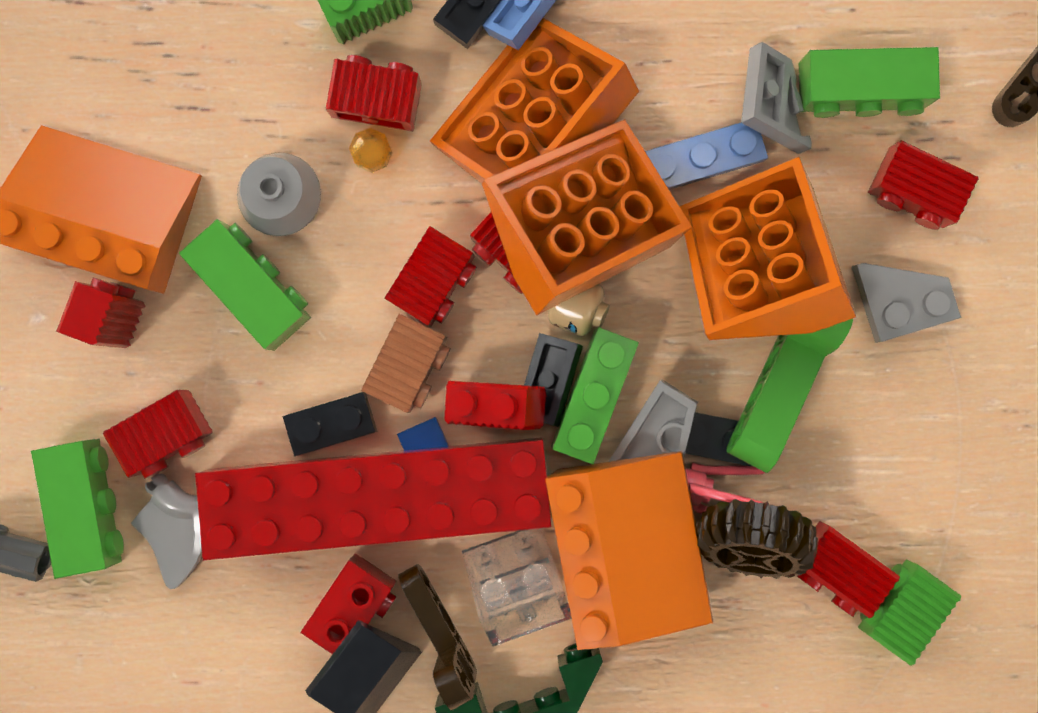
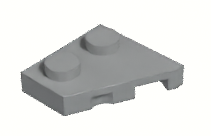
M763 42L751 47L749 50L741 123L798 154L810 150L812 146L810 136H801L796 114L804 111L801 96L796 88V75L792 59Z
M867 263L852 266L875 343L961 318L948 277Z

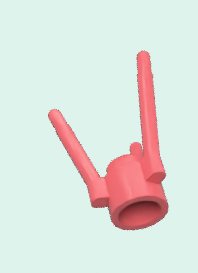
M692 462L690 469H685L693 511L700 514L705 512L707 506L701 504V502L708 504L711 498L731 503L734 499L741 502H749L751 500L750 498L713 489L714 479L707 478V475H762L765 472L754 466H705ZM752 499L754 502L763 503L762 501Z

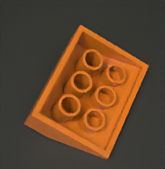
M542 18L519 50L509 45L506 46L431 138L430 142L482 184L489 177L612 125L639 93V90L625 62Z
M625 119L489 177L482 183L514 279L536 316L670 248L692 228Z
M41 125L0 188V244L164 294L202 175Z
M800 157L679 206L692 226L684 235L705 334L709 340L808 334L856 318L814 188Z
M682 451L557 469L545 479L577 650L623 646L713 623L701 550L697 545V528Z

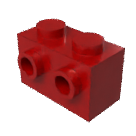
M355 553L348 560L300 633L333 654L358 620L369 624L375 614L381 618L384 617L397 597L390 592L397 581Z

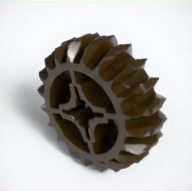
M737 499L732 500L731 503L721 501L717 505L707 507L706 511L702 513L701 521L698 522L697 545L700 547L704 559L714 563L718 568H727L730 572L743 573L745 576L755 575L761 579L763 576L775 579L780 578V576L791 578L795 574L802 575L807 570L813 568L818 548V537H816L817 528L812 525V520L802 517L800 512L789 511L784 505L774 506L770 505L768 501L758 503L752 499L749 502H741Z

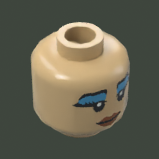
M598 284L547 310L550 323L578 336L588 334L593 326L601 328L610 306L603 302V287Z

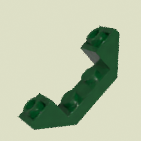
M576 643L566 647L564 654L557 656L566 689L559 691L557 687L546 688L537 692L532 700L520 704L516 700L501 703L493 709V713H577L603 663L599 648L577 650ZM478 682L475 683L473 699L461 706L450 710L440 694L435 705L436 713H488Z

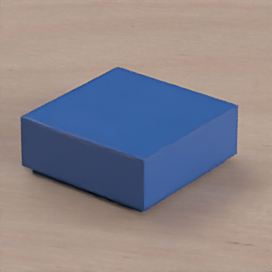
M437 417L397 434L404 451L449 447Z

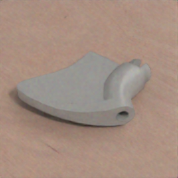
M159 473L151 478L152 481L145 484L146 491L152 497L131 524L146 538L152 547L166 586L169 589H175L190 576L202 558L197 495H189L174 481L169 482L164 474Z

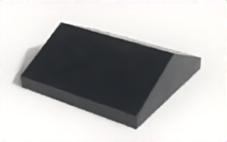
M358 620L305 691L309 697L334 713H377L422 652L418 647Z

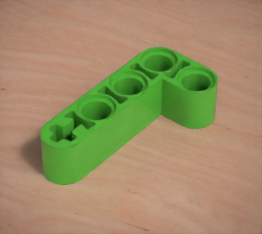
M853 319L813 333L778 335L730 438L727 453L765 473L771 471L782 454L825 356L840 347L851 329Z

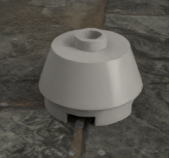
M271 153L256 159L245 169L238 184L237 200L243 217L253 228L267 235L286 236L300 231L315 217L321 201V188L314 170L304 160L288 153Z

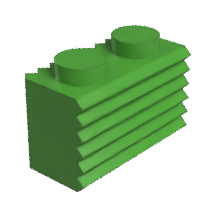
M318 0L336 39L341 44H345L346 39L352 41L353 36L359 37L361 32L367 34L368 29L374 30L376 25L381 27L383 22L389 23L390 18L396 20L398 15L404 16L405 11L411 13L413 9L411 0Z
M906 559L902 565L897 564L891 569L900 576L899 581L895 583L894 588L890 590L889 595L885 597L884 602L880 604L879 609L875 611L872 618H868L862 613L860 614L862 622L858 628L912 666L916 663V659L921 656V652L926 649V645L931 642V638L936 635V631L941 628V624L946 621V617L951 614V610L956 607V603L961 600V595L920 565Z

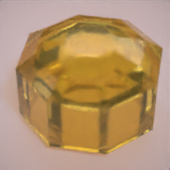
M372 128L355 133L349 147L356 166L371 173L387 167L393 153L386 135Z

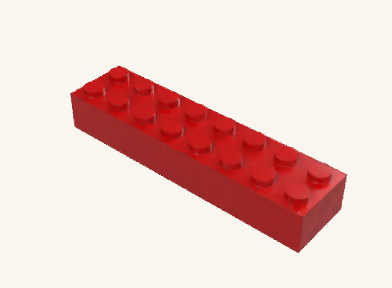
M542 437L431 449L214 468L195 473L203 560L551 527Z

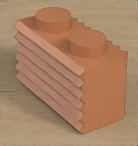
M399 313L361 391L406 413H411L414 406L421 409L432 388L431 385L426 384L432 369L440 371L451 348L444 345L448 337Z

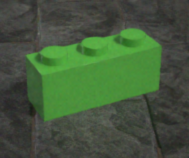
M938 47L809 50L798 63L799 94L804 109L802 112H814V117L817 118L834 117L839 115L840 111H855L858 117H870L881 114L882 110H897L899 116H913L924 113L926 107L940 99Z
M217 219L180 251L179 254L263 349L275 351L311 319V316L304 310L308 302L293 286L286 289L276 278L280 274L278 268L264 254L258 258L248 247L253 241L239 225L234 223L229 226Z
M600 327L594 330L563 412L560 425L551 445L552 450L592 465L594 464L639 342Z
M100 439L84 440L32 450V460L54 579L103 570L122 562L121 555L124 550V542L120 531L116 530L113 513L116 510V498L112 489L108 488L105 471L108 469L109 462L106 450L100 445Z

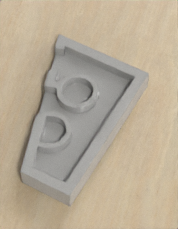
M661 379L609 462L678 451L683 452L684 458L698 402Z

